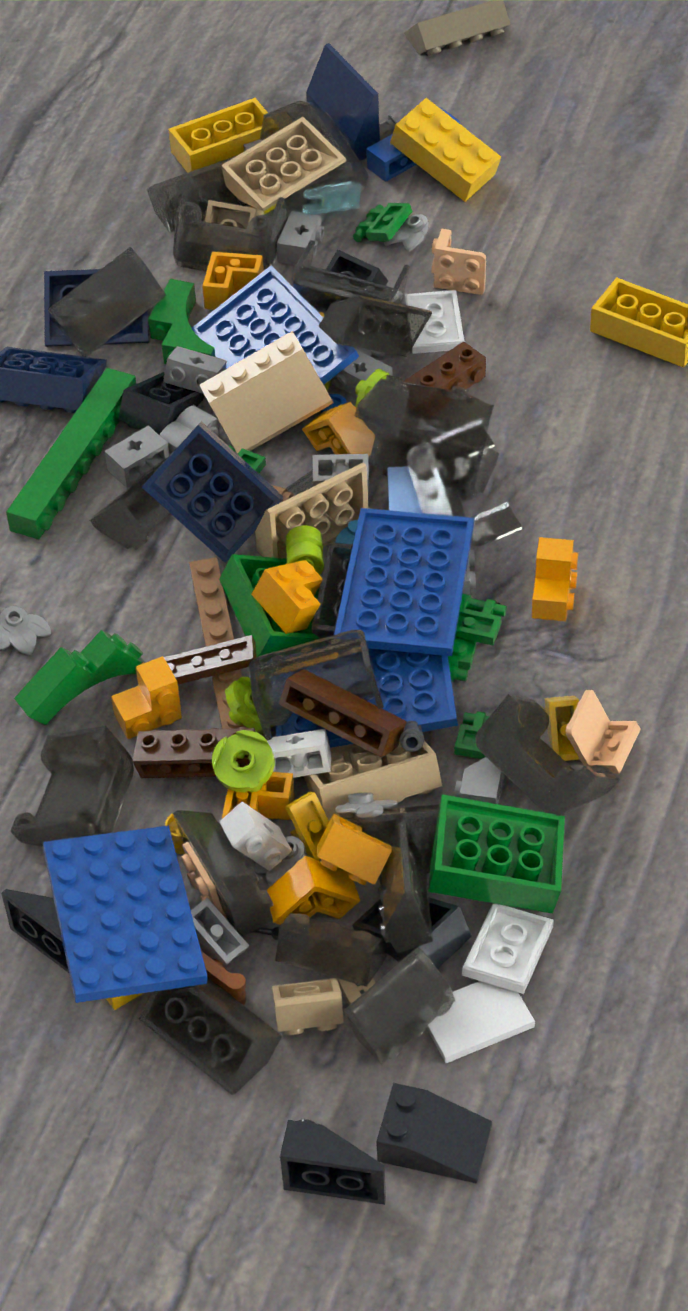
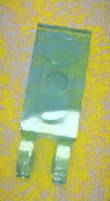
M352 181L307 189L304 191V197L311 200L316 199L313 204L304 205L302 212L312 215L359 208L362 184Z

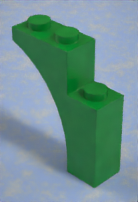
M170 279L148 318L150 337L163 341L164 364L167 363V358L177 346L216 357L215 347L200 339L188 323L191 312L196 304L194 283Z
M101 630L81 653L77 650L70 652L60 647L14 699L29 718L46 725L66 704L92 686L113 677L137 674L136 666L145 662L141 658L143 652L132 642L127 645L125 640L118 634L114 633L111 636Z

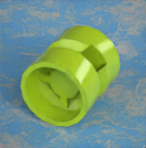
M308 525L294 527L287 533L285 540L287 564L307 560L320 575L324 570L323 542L320 531Z

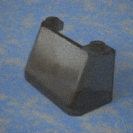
M508 694L478 730L475 740L476 745L497 768L545 813L565 816L606 795L620 779L605 766H584L581 770L575 771L540 738L549 726V716L545 709L533 699Z
M107 726L47 735L41 751V761L49 770L51 776L35 817L28 812L18 814L10 830L21 843L43 847V842L113 833L134 774V764L129 752Z

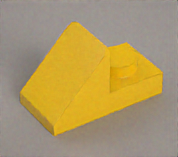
M308 792L286 805L285 808L295 827L290 832L291 836L297 837L303 842L305 852L311 858L320 860L321 858L317 857V845L329 820L315 792Z

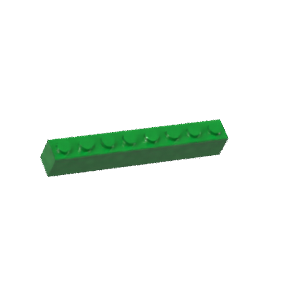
M106 368L6 511L10 531L39 540L44 532L50 529L56 514L63 510L69 495L75 492L82 476L88 473L95 457L101 454L103 445L108 438L113 436L115 428L120 422L118 418L123 391L136 385L135 375Z

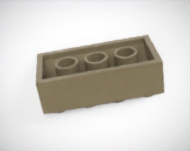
M491 0L419 22L404 33L419 55L427 53L428 56H432L442 52L441 48L448 46L449 50L462 46V42L466 40L474 43L484 39L483 35L489 33L491 37L504 33V28L511 24L503 0Z

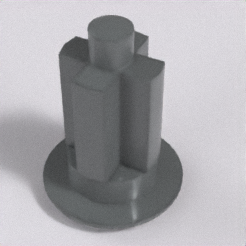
M388 115V121L379 125L380 141L393 134L397 122L391 115Z

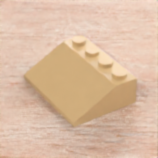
M301 117L224 163L221 167L226 187L240 201L265 211L346 162V158L304 117Z
M293 331L200 384L205 397L237 454L242 448L248 451L257 448L333 404L331 397Z
M363 462L267 509L255 531L258 553L262 557L287 558L286 535L291 529L301 525L312 526L319 530L322 535L323 547L336 541L337 535L344 528L348 527L350 521L358 520L360 509L368 508L366 464Z
M425 740L421 749L414 752L406 751L399 743L398 748L382 758L356 744L330 748L332 755L330 772L303 776L309 791L315 792L329 821L333 813L343 818L353 814L336 813L335 810L336 806L349 802L348 795L369 792L373 793L374 800H394L398 803L403 801L405 797L415 794H428L433 789L442 786L436 753Z

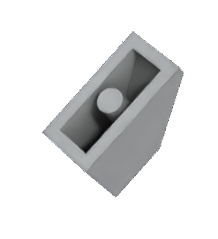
M499 749L465 768L462 781H456L454 797L498 804L505 772L506 750Z
M208 898L191 910L200 948L211 959H217L226 966L249 947L248 943Z

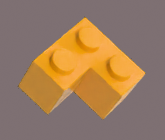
M212 252L202 285L205 309L215 310L264 271L263 256Z
M351 401L322 412L302 428L316 451L330 447L334 454H368L369 457L380 448L375 434L368 429L361 418L360 411L353 406Z
M539 537L532 597V618L566 622L567 611L573 610L575 593H570V588L576 589L577 572L572 571V569L577 570L579 554L578 552H573L574 540Z
M307 560L276 566L264 570L251 595L285 634L305 630L309 626L320 606L319 601L314 595L323 578Z
M163 656L136 666L138 686L111 696L114 715L127 739L138 736V731H151L182 719L178 683Z
M273 772L269 780L257 792H235L228 789L222 819L243 801L266 818L290 820L285 806L293 802L295 797L293 773ZM224 832V840H229Z
M334 813L317 845V857L321 858L320 864L333 871L341 868L350 873L348 876L350 879L362 885H366L367 881L375 885L392 852L390 845L362 832L361 826Z
M304 856L264 892L273 923L297 930L316 912L340 919L360 902L355 883L348 877L350 873L341 868L333 871L320 864L319 860Z

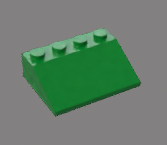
M232 554L219 580L245 636L252 635L256 642L257 660L270 661L269 657L337 646L334 645V633L337 622L320 588L317 589L314 595L319 601L320 606L307 629L285 634L251 595L264 570L287 564V558Z
M442 794L430 865L428 892L553 914L561 893L565 816Z

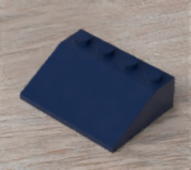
M330 43L325 44L306 91L307 103H305V109L307 114L317 121L319 127L330 135L331 140L342 148L344 154L348 155L356 163L367 158L366 148L380 141L379 95Z
M148 268L44 271L45 347L149 343L148 318L150 317L151 288Z
M6 347L0 351V403L12 401L17 406L34 404L40 405L41 409L51 410L57 407L64 408L66 412L75 413L103 374L107 360Z
M202 421L142 486L146 492L225 563L256 531L265 511L281 503L284 499V496Z

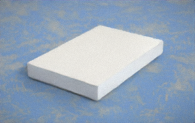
M456 290L405 294L413 354L450 351L464 341Z
M492 903L463 965L462 976L524 994L552 931L554 920L505 905Z
M482 981L417 1006L418 1014L445 1063L535 1027V1020L518 992Z

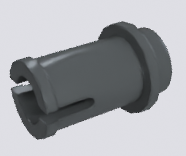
M416 721L406 722L404 731L400 736V744L406 751H417L424 744L421 726L417 727L418 722Z

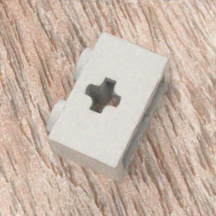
M326 729L266 738L274 752L275 766L273 772L293 773V778L330 772L332 755Z
M243 801L219 821L232 847L269 871L292 852L280 827Z

